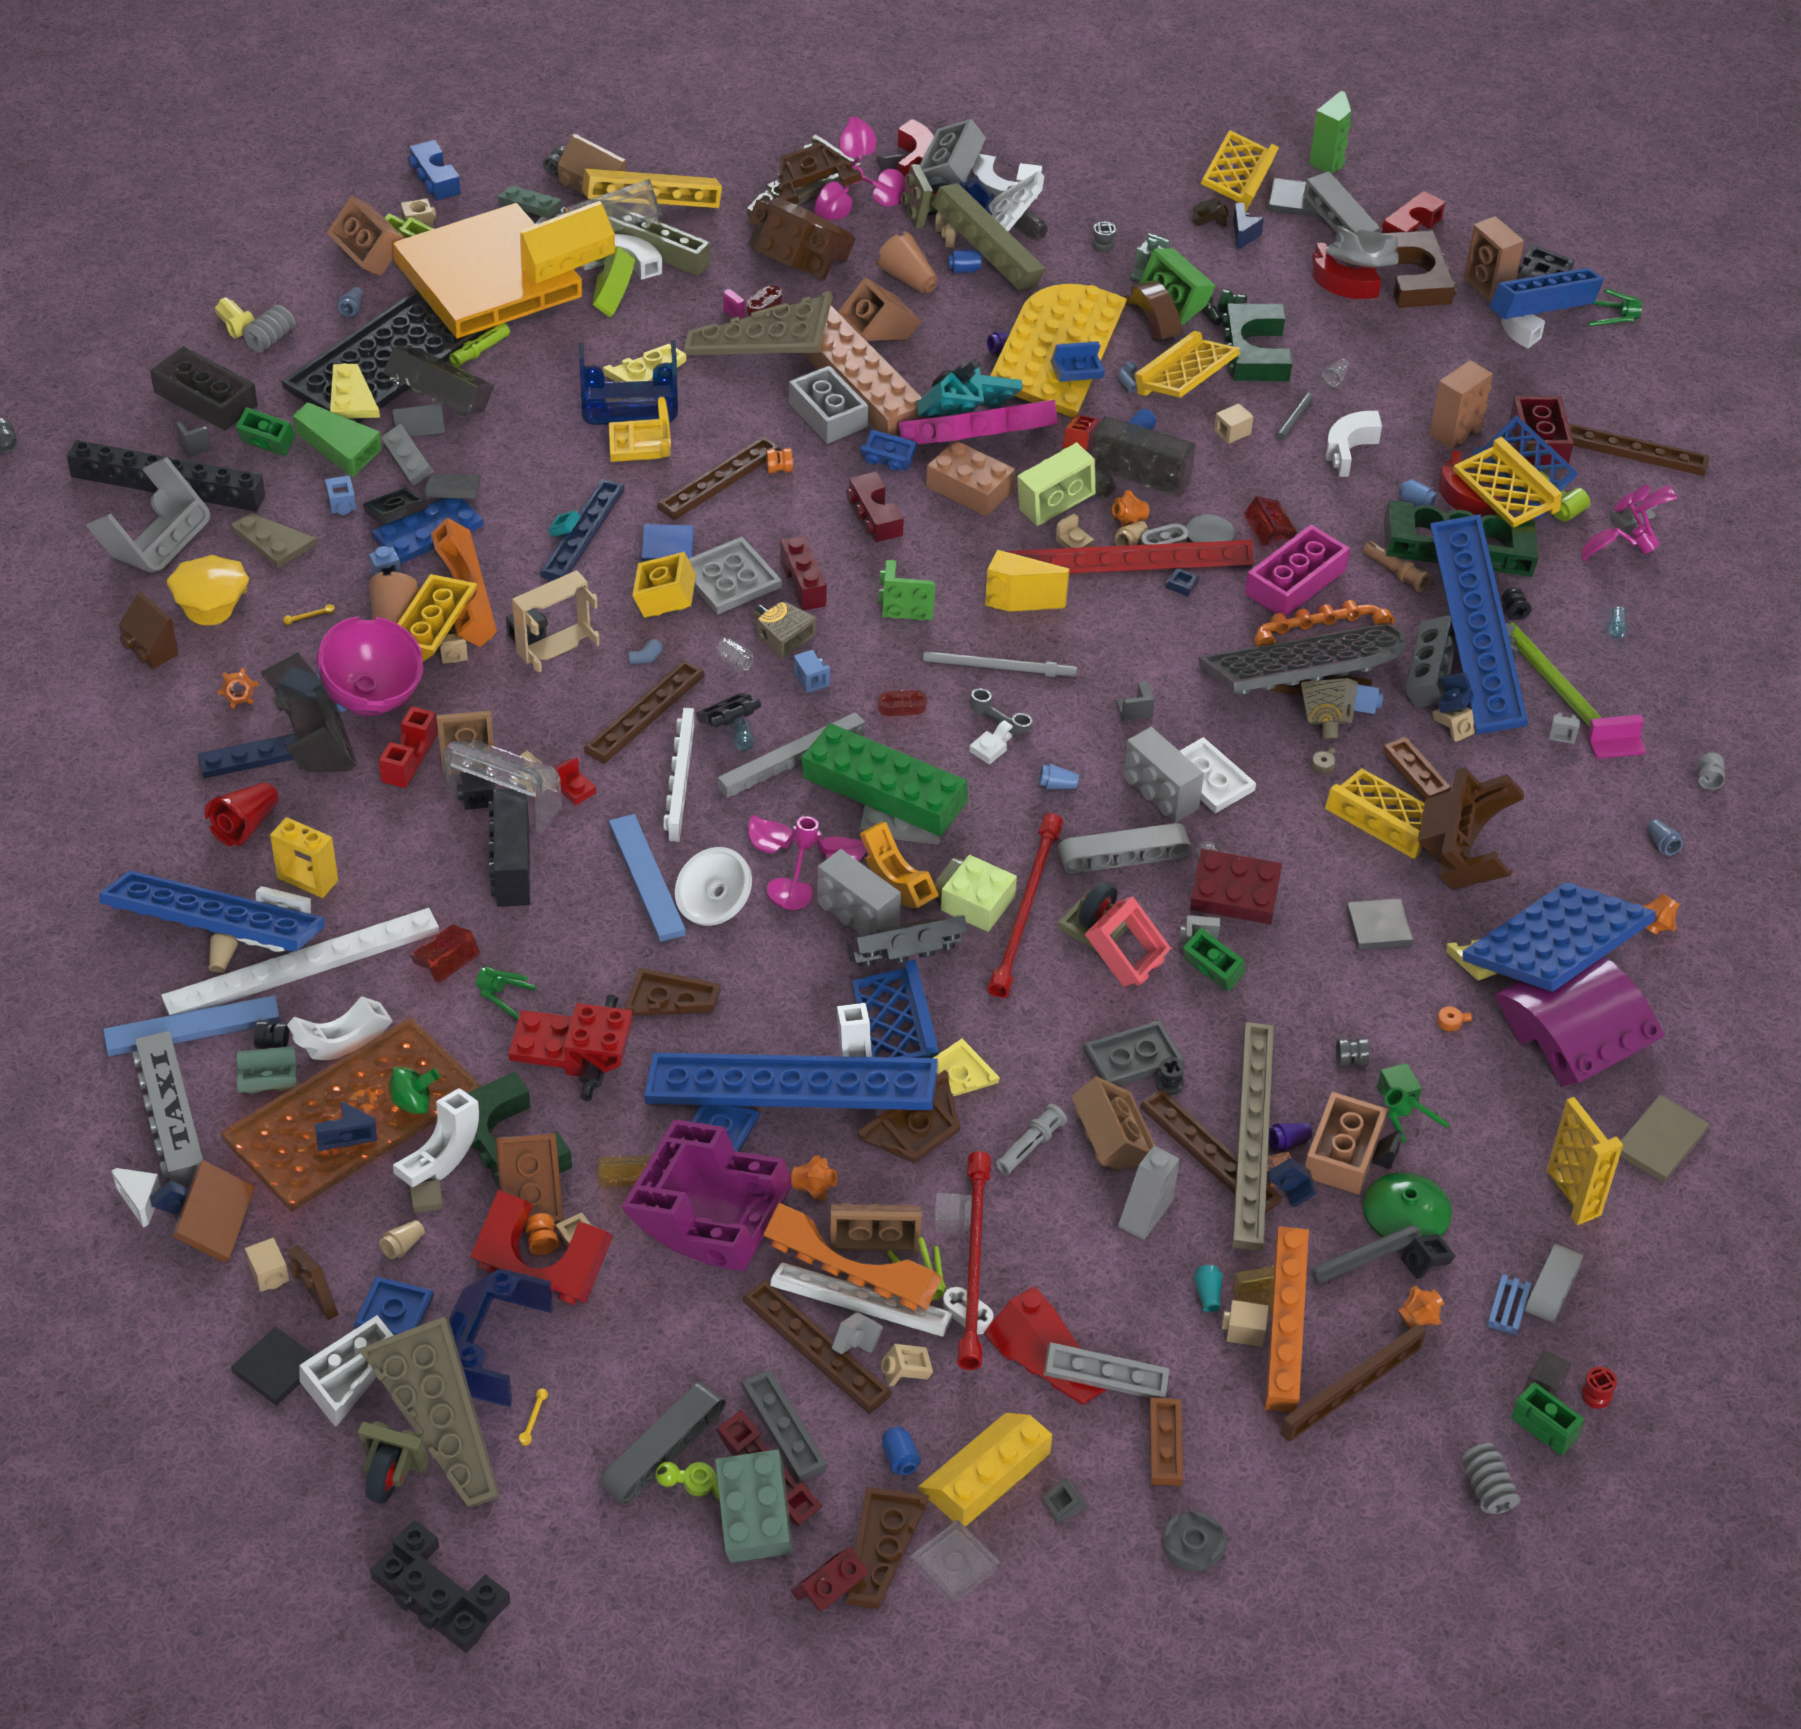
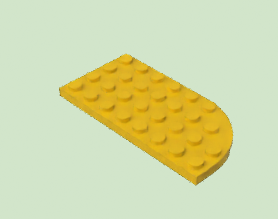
M1060 284L1039 290L1024 303L990 376L1022 380L1023 389L1014 396L1032 403L1055 400L1056 412L1074 418L1081 408L1093 379L1060 382L1050 362L1055 346L1057 344L1098 341L1100 348L1097 355L1101 362L1127 298L1100 289L1094 285Z

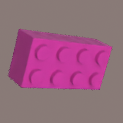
M1311 524L1248 572L1245 595L1275 614L1283 613L1287 617L1346 571L1350 548Z

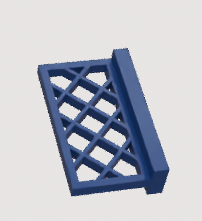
M1517 415L1482 449L1478 446L1472 452L1473 455L1479 454L1493 447L1495 439L1503 437L1509 444L1521 442L1519 453L1524 458L1536 456L1534 467L1539 472L1551 470L1550 482L1560 492L1578 475L1576 470ZM1519 424L1522 427L1521 436L1510 437L1511 431ZM1526 441H1537L1535 451H1525ZM1551 454V465L1540 466L1541 455ZM1492 457L1483 460L1484 463L1497 464ZM1567 469L1569 471L1563 479L1555 480L1556 470ZM1488 470L1490 473H1492V474L1495 476V472H1496V471H1490V470ZM1498 472V477L1512 478L1508 473ZM1504 485L1508 490H1510L1511 485ZM1513 487V491L1527 493L1523 487ZM1518 499L1519 501H1521V502L1525 505V501H1526V500H1524V499ZM1529 500L1528 505L1531 506L1541 505L1538 501ZM1545 513L1537 516V518H1541Z
M916 959L905 961L906 968L852 980L857 1004L866 1002L867 1011L871 1006L881 1009L876 1018L868 1016L870 1035L877 1027L887 1031L881 1040L870 1036L872 1057H876L882 1049L892 1053L890 1057L934 1058L939 1054ZM903 978L904 983L898 990L888 987L891 981ZM869 986L876 988L870 997L860 993V988ZM882 992L893 996L887 1004L877 1001ZM899 999L909 1003L903 1012L893 1008ZM888 1013L898 1017L892 1026L881 1022ZM904 1020L914 1024L909 1033L898 1029ZM893 1035L903 1039L897 1048L887 1044ZM910 1042L920 1046L921 1051L910 1054L903 1050Z

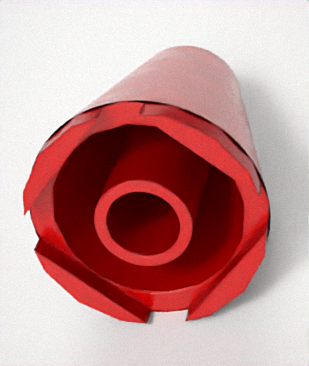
M262 782L211 799L206 804L204 812L205 819L209 817L212 824L209 826L211 833L227 846L231 847L234 844L238 846L243 845L278 804V792L274 786Z

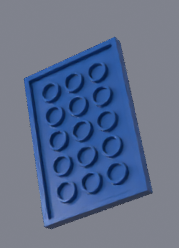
M1565 882L1463 950V961L1553 992L1656 920L1655 911L1645 908L1640 904L1629 903L1618 897L1607 896L1598 893L1596 890H1589L1576 886L1574 883Z

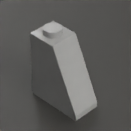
M1156 1146L1151 1148L1138 1166L1118 1227L1145 1240L1174 1200L1180 1160L1178 1157Z

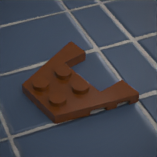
M821 142L781 156L778 198L796 204L799 203L795 190L797 187H804L819 179H827L838 173L843 185L847 186L863 180L862 174L859 169L855 170L852 168L850 162L847 160L843 161L839 158L838 153Z

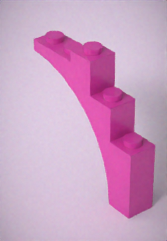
M1055 400L898 423L901 438L915 441L917 444L1033 429L1058 424Z

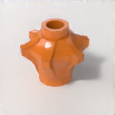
M1125 490L1124 496L1121 498L1116 497L1115 503L1112 506V514L1114 515V520H1119L1121 526L1124 527L1137 523V521L1146 520L1149 516V505L1147 502L1137 499L1132 491Z
M241 668L240 672L232 674L224 672L222 674L224 677L223 685L220 690H217L218 695H224L231 703V708H235L236 704L244 702L252 704L254 702L251 697L254 687L259 686L258 681H252L245 674V668ZM239 682L240 685H243L241 692L234 691L235 683Z
M1661 893L1652 902L1642 905L1655 911L1656 920L1645 927L1656 935L1659 931L1676 930L1675 919L1678 912L1677 909L1680 906L1679 903Z
M815 1155L807 1164L793 1168L791 1174L792 1186L795 1190L809 1193L812 1198L824 1201L827 1191L837 1184V1172L828 1166L827 1158L821 1159L819 1155Z
M1413 1286L1410 1289L1407 1301L1397 1311L1409 1329L1418 1323L1421 1326L1429 1324L1438 1326L1442 1323L1440 1320V1307L1445 1303L1435 1289L1429 1292L1428 1290H1421L1417 1286Z

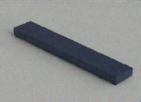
M601 479L579 512L581 518L573 530L563 536L541 569V578L553 581L572 572L623 494V484Z

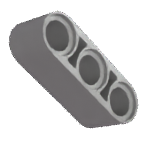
M1555 1243L1530 1295L1525 1312L1554 1324L1584 1255Z

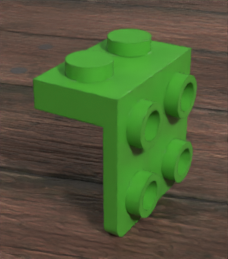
M886 560L885 570H880L879 585H884V589L879 588L878 603L883 604L882 617L932 620L935 582L895 578L896 560Z

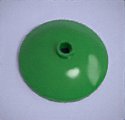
M1396 1172L1378 1178L1369 1186L1363 1200L1365 1219L1369 1226L1382 1238L1411 1225L1418 1227L1422 1237L1439 1235L1441 1237L1448 1229L1451 1221L1452 1208L1446 1193L1432 1180L1415 1173Z

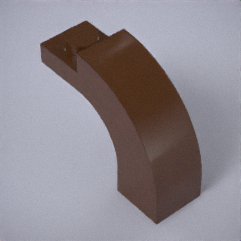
M1148 281L1131 286L1132 294L1124 296V298H1127L1126 305L1137 304L1143 309L1150 325L1153 340L1166 339L1183 334L1175 304L1167 290L1160 283Z

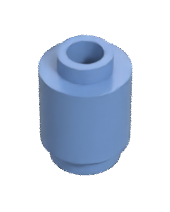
M1413 479L1403 482L1399 489L1400 500L1414 503V507L1419 505L1433 506L1437 498V493L1433 492L1432 488Z

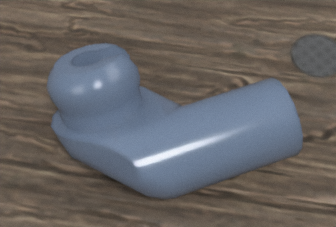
M1131 361L1126 362L1118 374L1119 382L1129 393L1137 390V384L1133 380L1135 371H1137V365Z
M652 639L648 641L641 651L629 652V664L654 662L662 652V643L657 639Z

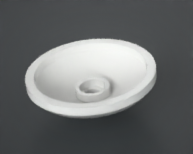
M713 847L697 853L684 865L676 881L675 900L680 912L691 922L703 926L721 924L735 916L746 903L751 891L752 875L749 865L739 853L725 847Z

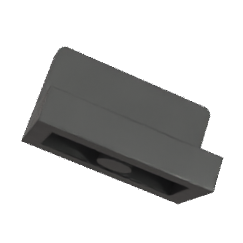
M441 404L392 410L395 427L401 423L410 437L445 432Z

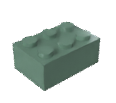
M779 1449L715 1459L725 1552L730 1563L793 1554L784 1467Z

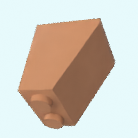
M864 277L838 311L866 341L909 339L922 322L896 295Z

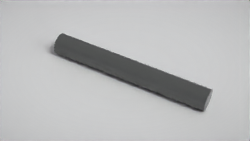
M1306 393L1276 433L1277 439L1283 441L1313 400L1311 393Z

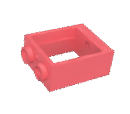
M1133 896L1117 901L1084 934L1123 987L1134 983L1137 986L1149 978L1148 972L1160 966L1165 961L1164 956L1171 949ZM1123 921L1147 952L1134 967L1110 937V934Z

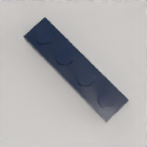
M303 732L198 753L203 778L309 756Z

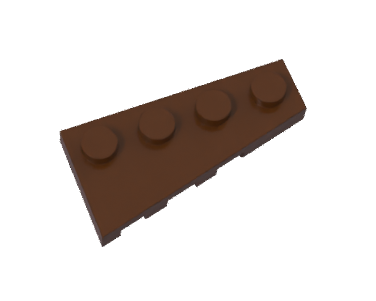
M866 1487L855 1553L867 1568L868 1574L848 1590L847 1605L873 1609L880 1608L927 1507L929 1495Z

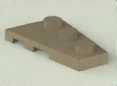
M249 513L230 524L232 532L277 568L318 545L317 538L253 513Z

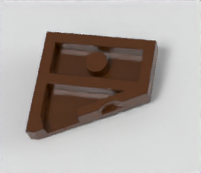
M298 1245L287 1250L291 1260L288 1263V1268L295 1279L299 1278L327 1320L338 1316L339 1314L322 1267Z

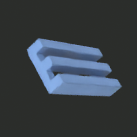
M1502 1274L1487 1327L1517 1335L1532 1283L1526 1281L1524 1285L1519 1283L1520 1279L1514 1278L1511 1281L1507 1279V1275ZM1508 1287L1511 1290L1501 1323H1499L1495 1319L1504 1289ZM1518 1290L1523 1293L1512 1327L1507 1325L1516 1291Z

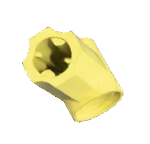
M227 297L219 300V303L215 306L216 314L226 324L229 334L234 339L243 336L244 328L255 320L249 311L243 312L233 300H229Z

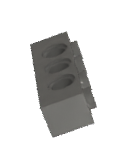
M1450 615L1421 621L1420 629L1416 636V646L1412 652L1411 667L1408 669L1407 684L1404 686L1405 696L1411 700L1415 708L1438 704L1444 696L1445 690L1441 680L1444 676L1450 675L1456 650V641Z

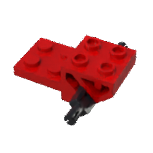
M615 995L607 996L605 1006L576 1003L573 1016L521 1010L508 1053L509 1061L565 1068L566 1075L579 1076L580 1082L584 1084L580 1098L583 1101L589 1102L592 1100L594 1089L602 1085L604 1073L622 1065L633 1023L632 1010L616 1008L619 999Z

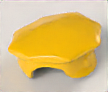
M208 555L180 563L176 570L168 577L167 586L175 602L182 607L191 621L199 625H217L231 616L233 608L241 595L247 593L249 577L240 561Z

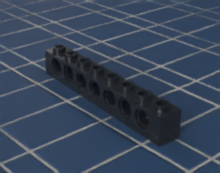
M80 440L75 441L67 454L70 475L73 478L153 493L158 488L142 469L166 458V456ZM168 457L203 502L257 512L266 496L262 474Z

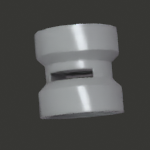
M1707 753L1699 757L1698 776L1700 786L1705 789L1714 790L1722 787L1725 783L1723 757L1717 753Z

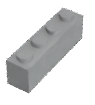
M1329 171L1307 179L1303 196L1336 233L1337 226L1343 227L1355 234L1359 230L1379 232L1380 227L1371 219L1365 210L1353 199L1352 195L1344 189Z

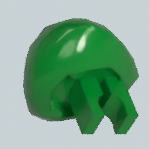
M394 1067L389 1084V1095L392 1102L404 1111L419 1115L426 1114L430 1104V1089L428 1085L441 1077L435 1067L424 1075H420L410 1068Z

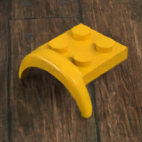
M664 397L658 398L659 419L609 423L611 462L649 460L671 456L670 427Z

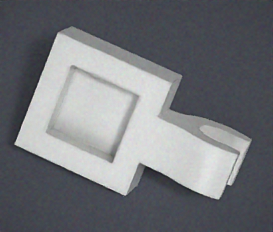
M1004 720L998 725L994 734L986 731L970 745V752L990 765L1007 751L1006 742L1012 738V734L1008 731L1013 728V725Z

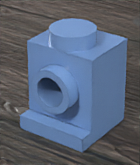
M350 475L325 479L331 513L346 515L351 510H356L355 495ZM346 487L347 491L333 493V488Z
M381 546L375 552L369 554V571L371 576L390 570L391 572L401 573L400 559L393 547Z
M813 650L794 655V675L806 693L830 686V667L828 665L825 666L821 658L818 659Z

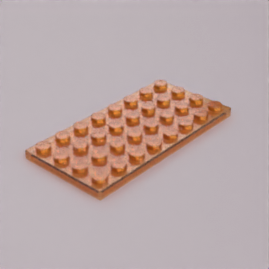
M410 1017L221 1131V1139L292 1212L436 1122V1101L458 1088L468 1093L481 1087V1085ZM394 1067L410 1068L420 1075H424L434 1067L436 1068L441 1077L428 1085L430 1089V1104L426 1114L419 1115L404 1111L392 1102L389 1095V1084ZM341 1101L375 1118L377 1141L318 1151L314 1124L342 1119Z

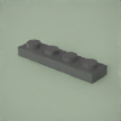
M770 1369L742 1381L744 1393L797 1481L801 1483L827 1471L826 1461Z

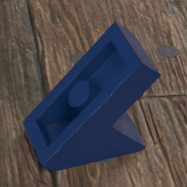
M1235 203L1233 224L1237 248H1242L1261 236L1263 229V217H1249V212H1245L1244 203Z
M342 1101L340 1102L342 1119L314 1124L318 1151L377 1141L375 1118Z

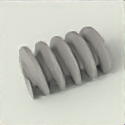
M274 305L270 310H267L263 315L247 325L243 330V336L251 349L262 353L264 349L274 344L277 339L282 338L283 334H287L290 329L295 328L296 321L285 307Z
M1493 1443L1480 1444L1466 1451L1461 1462L1466 1469L1468 1478L1471 1480V1486L1475 1490L1477 1499L1480 1501L1482 1511L1489 1514L1504 1513L1519 1505L1521 1499L1519 1495L1514 1494L1516 1487L1510 1483L1512 1478L1509 1473H1506L1507 1467L1505 1463L1501 1462L1503 1458L1501 1453L1494 1451L1495 1446Z

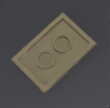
M1659 1095L1621 1140L1623 1148L1620 1157L1665 1183L1708 1131L1710 1124Z

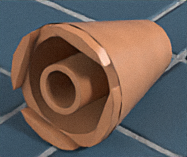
M903 231L905 235H894L880 249L879 254L881 257L880 260L876 258V265L884 272L922 294L932 292L937 286V276L915 239L906 231Z
M383 572L372 576L369 581L372 620H375V617H381L398 623L420 590V587H417V581L407 574L391 572V576H383Z

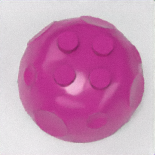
M359 616L337 623L323 637L316 656L319 677L328 696L335 703L352 711L354 714L363 716H380L407 703L421 681L424 667L421 656L422 651L415 638L402 626L381 617H375V620H359Z

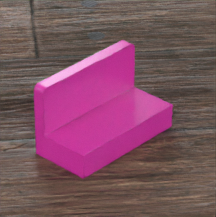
M1642 715L1591 719L1587 739L1595 758L1645 754L1646 749L1640 737L1644 725Z

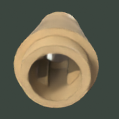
M1137 521V523L1119 528L1114 537L1116 545H1137L1141 540L1142 534L1148 531L1146 523Z
M214 933L210 937V971L225 972L238 946V942L233 935Z
M413 1220L385 1232L383 1238L379 1241L380 1248L389 1259L401 1258L425 1234V1230L419 1221Z

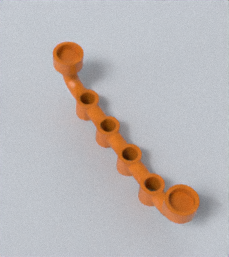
M1348 600L1342 604L1341 609L1333 610L1331 605L1325 604L1319 608L1318 613L1311 615L1307 609L1298 610L1294 618L1286 619L1283 613H1277L1272 616L1271 622L1265 623L1258 628L1253 642L1255 646L1276 643V640L1271 632L1276 631L1278 634H1285L1289 629L1296 627L1307 630L1313 624L1324 623L1325 625H1332L1337 620L1345 618L1349 621H1355L1361 615H1372L1374 625L1389 622L1394 624L1395 619L1388 609H1381L1374 605L1357 606L1355 601Z

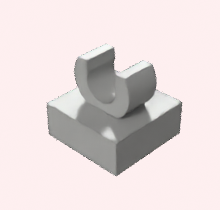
M1560 712L1554 715L1549 740L1575 744L1580 720L1575 715H1572L1571 718L1563 717Z

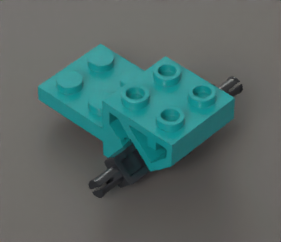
M973 358L969 363L963 361L954 370H945L936 377L932 387L917 402L918 416L933 418L969 413L978 406H985L988 409L1000 408L1023 389L1022 380L981 375L980 362L978 361L974 365L978 359Z

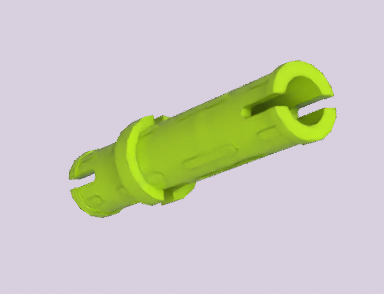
M501 323L477 339L464 343L461 349L449 355L450 362L454 367L458 368L468 360L478 358L481 352L510 335L509 327L505 323Z

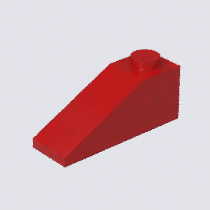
M1077 414L1065 429L1062 450L1078 443L1089 453L1100 419Z

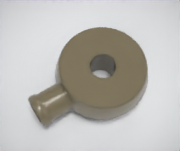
M1329 747L1327 751L1315 753L1311 759L1312 769L1319 774L1331 773L1336 766L1335 757L1333 756L1336 753L1335 749Z

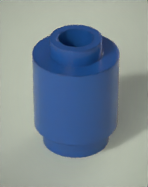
M974 249L952 250V255H948V268L953 269V273H972L976 270H981V253L979 251L975 252Z
M893 1427L882 1435L881 1446L892 1472L901 1475H909L915 1472L921 1463V1457L911 1434L905 1431L903 1427Z

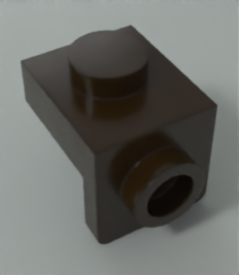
M1218 197L1193 206V221L1196 226L1218 219L1222 227L1227 226L1229 212L1226 205L1220 203Z

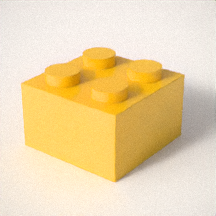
M681 552L638 563L632 596L644 618L659 616L674 610H683L691 606L696 573L686 553Z

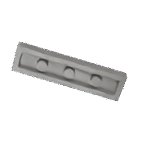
M1050 1342L1047 1347L1043 1375L1146 1398H1166L1170 1368Z

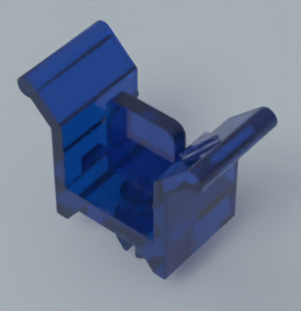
M976 175L973 179L969 178L965 183L963 181L959 183L992 216L989 205L995 198V195L989 193L986 187L979 182V177Z

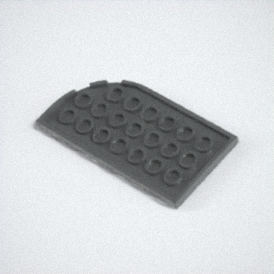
M1389 622L1199 657V667L1234 693L1247 694L1251 692V689L1270 690L1278 684L1296 685L1300 683V680L1318 681L1324 679V676L1327 675L1345 676L1348 675L1349 671L1354 670L1359 672L1371 671L1373 666L1388 662L1403 653L1406 647L1405 634L1401 629Z

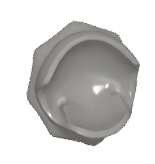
M1337 226L1335 243L1329 245L1326 251L1328 255L1339 261L1361 267H1384L1398 264L1399 254L1396 251L1398 241L1395 237L1369 230H1359L1355 234L1340 226Z

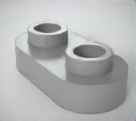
M1169 524L1151 529L1142 534L1141 545L1187 543L1188 530L1180 524Z

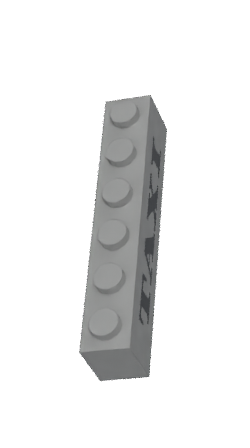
M170 1031L135 1039L137 1051H133L132 1054L135 1067H142L143 1072L137 1073L141 1090L147 1089L148 1094L143 1095L146 1111H153L154 1115L148 1117L152 1134L158 1133L159 1135L158 1139H154L158 1157L164 1155L165 1161L159 1162L163 1179L169 1178L171 1182L183 1186L192 1183L197 1166L203 1158Z

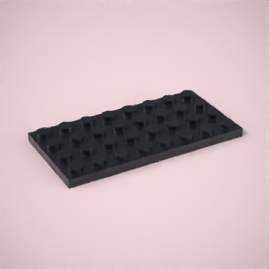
M414 290L282 380L283 389L303 401L330 411L333 364H358L378 409H381L449 361V355L461 349L464 343L473 341L483 335L484 330L457 339L419 291ZM348 418V419H350V420H352V421H355V422H357V423H361V422H362L363 420H365L366 418Z

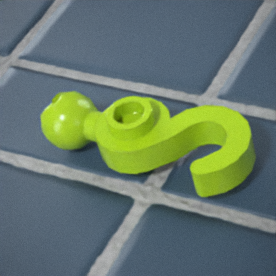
M664 1462L657 1467L655 1477L660 1485L671 1487L677 1482L683 1483L685 1490L691 1495L704 1496L712 1491L714 1497L720 1501L717 1474L708 1464L695 1462L689 1465L686 1470H679L676 1464L672 1462Z

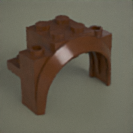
M780 198L768 201V203L756 200L748 220L756 224L748 245L754 247L755 251L823 280L827 278L834 259L843 262L847 261L856 240L851 233L834 223Z
M1466 767L1456 770L1453 791L1425 799L1418 841L1440 863L1439 876L1452 890L1508 877L1513 873L1512 870H1509L1501 862L1496 851L1477 857H1470L1474 841L1485 824L1503 809L1524 799L1523 790L1508 774L1480 783Z

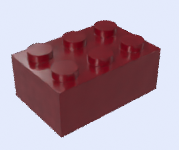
M1514 396L1510 421L1517 415L1569 464L1574 442L1562 396ZM1519 424L1513 429L1514 437L1521 436L1522 427ZM1526 441L1525 451H1535L1537 441ZM1516 442L1518 452H1520L1521 442ZM1541 455L1540 465H1551L1552 455ZM1536 456L1525 457L1530 464L1535 465Z
M1201 848L1190 910L1271 925L1282 863Z

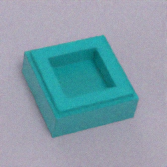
M576 510L559 514L549 527L548 532L552 537L570 533L581 516Z

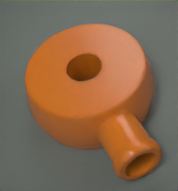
M1451 1006L1442 1008L1437 1014L1438 1026L1448 1032L1457 1031L1463 1022L1472 1021V1014L1470 1012L1462 1014L1459 1009Z

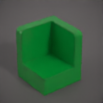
M1407 1063L1380 1071L1377 1088L1381 1095H1386L1392 1088L1400 1087L1419 1102L1422 1088Z

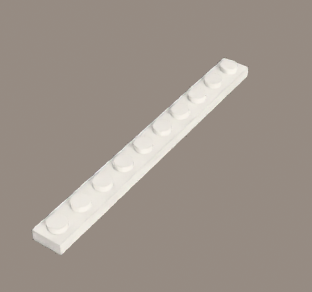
M426 908L162 994V1001L169 1016L216 1007L438 934L439 926L430 908Z

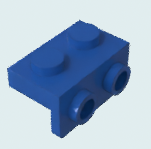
M1099 342L1057 344L1050 362L1059 381L1103 378L1105 370L1097 355L1100 348Z
M871 430L866 445H861L860 452L863 459L870 464L877 465L881 463L894 471H900V469L908 471L918 445L915 441Z

